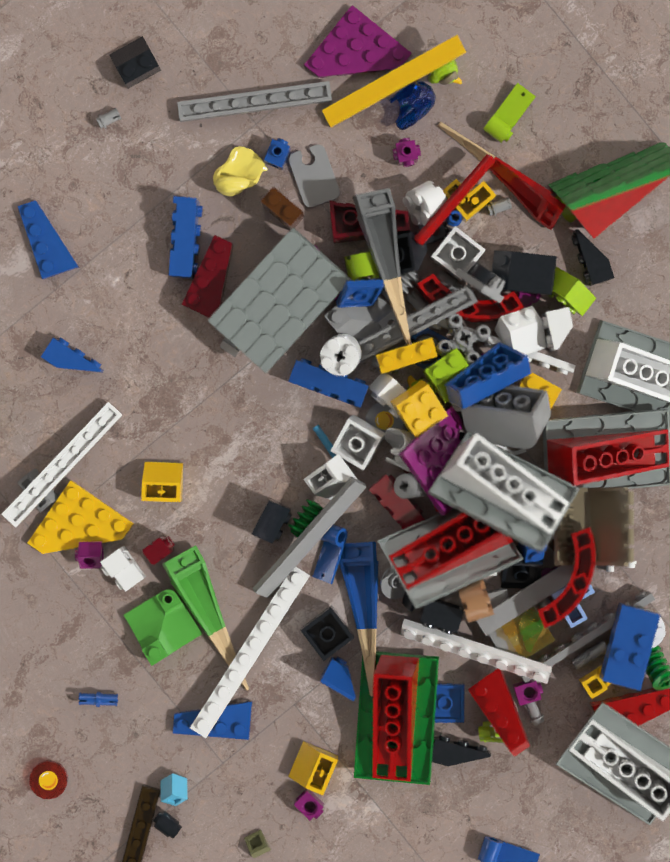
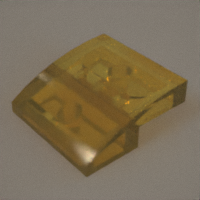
M534 606L501 626L519 656L529 658L555 641L549 629L544 628L540 615Z

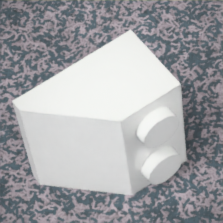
M533 306L499 318L494 330L503 344L526 355L547 347L542 319Z

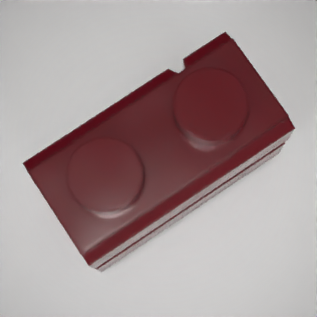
M162 535L142 549L143 554L152 565H155L174 551L173 546H175V543L170 536Z

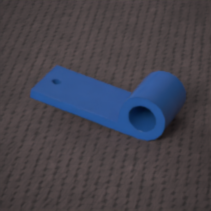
M333 524L320 539L324 543L315 567L314 578L329 584L333 583L348 536L345 528Z
M485 836L478 860L481 862H538L540 854L493 837Z

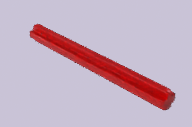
M487 154L414 237L418 244H425L495 163L493 156Z

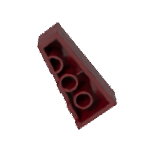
M329 200L334 243L365 240L357 219L358 214L355 205ZM395 209L397 235L410 232L408 211Z
M214 235L181 305L208 318L222 305L234 246L231 242Z
M385 473L368 488L402 529L425 520L421 515L423 511L417 504L412 505L409 501L410 498L403 499L396 495L394 491L396 479L392 474L387 476Z

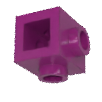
M410 138L400 139L399 143L395 144V149H392L394 161L398 160V166H413L418 162V156H421L419 144L416 145L415 140L410 141ZM409 148L411 150L410 154H405L403 150Z

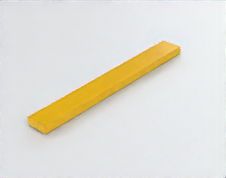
M455 35L328 106L322 112L332 128L467 52L459 36Z

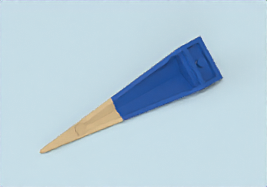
M376 542L346 543L339 564L357 627L369 693L372 697L373 673L376 664L379 567Z

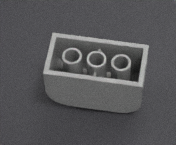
M511 385L465 409L461 408L467 432L474 435L477 433L491 444L519 449L532 448L551 417L547 391Z

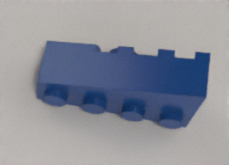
M173 196L176 210L172 213L173 226L175 227L171 232V245H173V249H170L169 276L193 279L194 274L196 275L198 271L195 255L199 256L200 245L196 243L197 236L201 235V225H198L199 217H202L203 206H200L197 198Z
M499 342L446 384L449 402L465 409L530 375L528 355Z

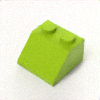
M455 348L424 370L423 373L444 403L449 401L446 384L469 365L459 350Z

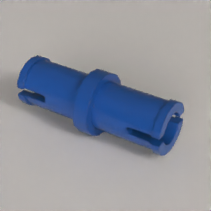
M452 211L446 218L447 224L450 227L460 225L462 221L461 213L459 211Z
M80 692L79 705H96V707H100V705L117 706L118 694Z

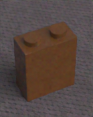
M274 186L261 200L263 208L289 230L295 228L304 218L303 211Z

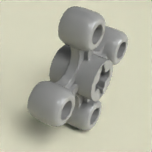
M455 313L447 319V326L453 330L454 338L450 341L441 340L436 346V351L438 355L444 357L457 348L460 352L464 353V359L470 366L480 358V355L472 348L475 341H486L491 331L486 325L478 326L473 332L463 329L462 317Z

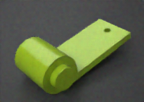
M517 83L483 130L500 143L503 141L508 142L513 135V132H511L512 128L536 96Z

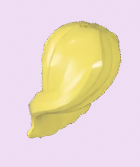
M238 146L230 152L227 161L216 169L213 174V183L218 192L225 196L238 195L244 189L256 185L262 172L267 171L268 168L253 150Z

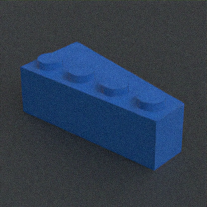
M303 358L300 361H295L288 382L361 408L369 387L365 385L366 381L358 378L351 380L347 378L348 375H333L323 368L322 365L319 364V367L312 366L311 361Z

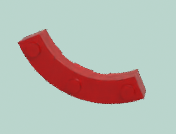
M434 273L416 285V289L430 304L452 293L437 279ZM513 291L504 295L501 303L493 299L478 300L475 304L456 314H459L463 321L493 322L498 321L501 316L523 309L524 306Z
M591 527L571 534L575 548L574 570L564 591L553 602L538 609L544 628L556 624L571 613L581 602L590 587L596 565V545Z

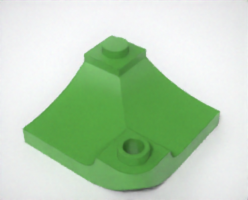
M173 589L163 590L124 614L151 666L203 634L182 598ZM170 596L172 601L166 602L165 597Z

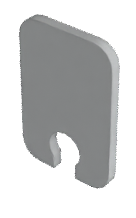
M322 145L309 147L315 157L312 165H305L302 162L301 151L294 152L289 157V163L303 203L309 208L327 203L329 200H335L340 194L329 158Z

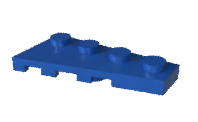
M35 200L18 206L42 279L44 280L79 268L39 203Z
M252 701L228 704L208 736L249 740ZM201 710L175 713L173 734L202 736L190 728Z

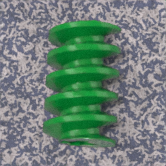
M307 499L306 502L309 506H301L304 513L298 511L297 514L300 518L292 519L295 525L288 524L290 532L296 537H299L324 508L314 500Z
M660 646L651 649L646 668V674L656 690L670 688V666L666 665L667 659L663 658L664 653L660 652Z

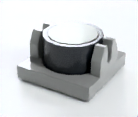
M472 261L464 271L458 268L455 272L456 276L496 302L501 303L504 299L499 293L503 289L505 281L475 261Z

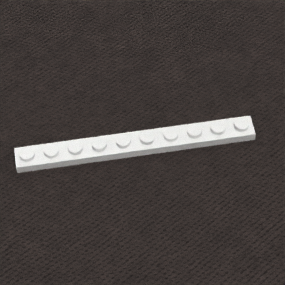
M295 567L285 578L190 727L192 730L207 738L308 580L309 574Z

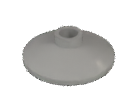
M389 567L381 578L380 588L387 598L399 599L404 596L405 588L393 567Z

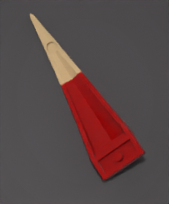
M440 122L438 124L439 128L460 143L479 161L487 154L493 156L495 163L489 170L514 194L536 221L550 230L553 229L566 205L559 199L551 196V191L444 123Z

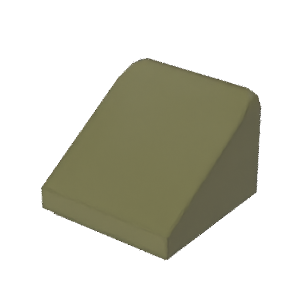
M262 830L244 838L250 855L253 858L271 850Z

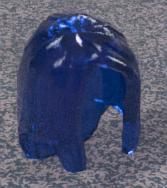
M417 80L402 88L389 99L391 104L395 100L399 103V116L395 121L397 127L400 130L408 129L432 109L435 104L436 95L430 85L424 81Z

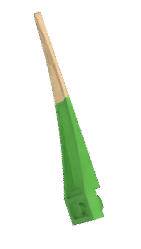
M195 545L164 562L162 565L173 587L227 665L230 666L236 654L214 593L206 563ZM244 678L241 685L246 691H248L249 687L247 685L246 679Z

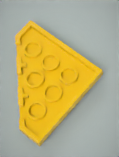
M70 480L27 543L42 554L78 548L79 542H112L124 539L134 523Z

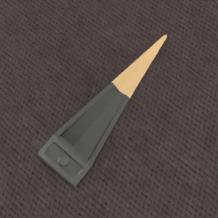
M390 188L355 195L353 200L358 214V222L380 278L384 282L385 291L407 345H410L411 340L399 264L395 204Z

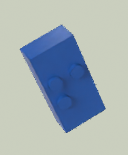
M623 603L618 604L599 676L602 681L641 691L660 614Z

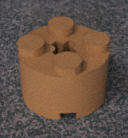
M483 579L458 590L468 622L494 615Z

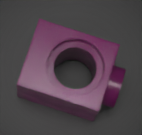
M102 541L79 542L78 550H75V561L79 562L80 569L101 568L102 564L100 562L104 560Z
M531 679L527 683L523 681L513 684L519 706L542 700L540 694L543 693L540 682L537 683V681ZM527 687L534 688V692L530 696L524 695V690Z
M305 789L294 800V806L309 821L313 818L317 819L324 811V803L309 789ZM311 801L316 806L313 809H307L305 804Z

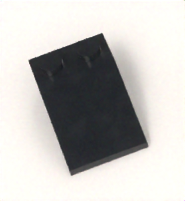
M494 250L492 272L505 281L501 292L514 291L515 293L552 295L557 257Z

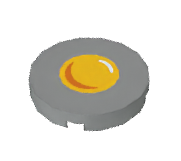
M376 403L366 414V422L384 433L388 428L402 429L403 427L401 418L398 417L396 419L389 412L391 408L387 404L383 407L380 403Z

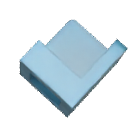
M172 773L162 779L160 782L161 802L177 806L187 800V778Z

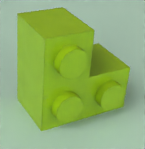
M555 267L553 293L548 296L551 298L555 296L558 302L564 306L566 305L565 308L569 307L571 314L577 313L583 316L596 300V297L579 279Z

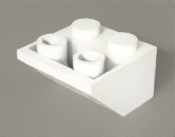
M569 307L542 314L541 319L546 332V348H549V351L559 349L573 327Z
M337 454L303 480L314 495L331 500L351 477H356L342 457Z

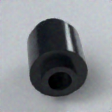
M166 811L163 814L159 812L153 820L155 822L153 827L166 837L170 836L172 839L182 828L179 821Z

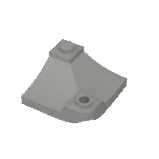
M381 295L378 296L374 306L343 308L335 306L324 315L337 334L351 335L357 341L387 327L390 320L397 321L394 311Z

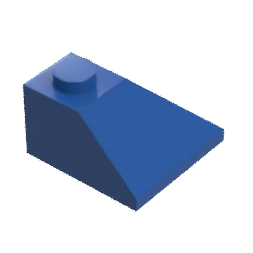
M338 656L337 658L331 657L320 677V682L354 701L356 693L349 666L346 665L347 661Z

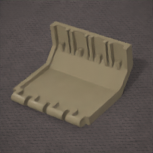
M627 487L579 488L580 490L553 534L554 565H575V548L571 534L591 527L596 545V565L629 566V562H634V549L629 548V545H634V529H629V525H634V509H629V505H634V491H628Z

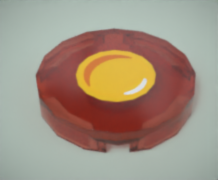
M46 760L33 768L29 783L32 791L38 797L54 799L65 791L68 775L66 769L60 763Z

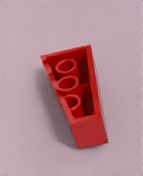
M497 668L470 687L468 691L510 753L515 757L527 749L530 744L504 673L501 669Z
M650 688L636 693L624 694L623 696L606 698L597 702H589L595 712L600 704L604 702L640 726L670 710V688L664 690Z

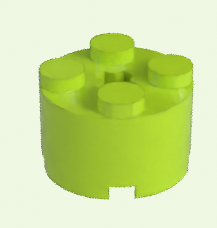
M371 252L350 255L351 259L349 256L344 257L347 276L352 279L351 281L365 280V276H370V279L380 278Z

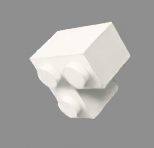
M381 373L368 387L372 391L370 395L383 407L387 404L391 408L389 412L397 419L399 415L390 401L405 392L406 389L387 373Z
M125 546L119 548L100 562L106 576L110 575L111 578L115 577L116 585L120 590L124 589L125 592L146 577Z

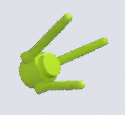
M483 721V726L478 727L480 742L504 743L501 738H496L500 736L498 733H495V729L490 726L491 723L489 721Z

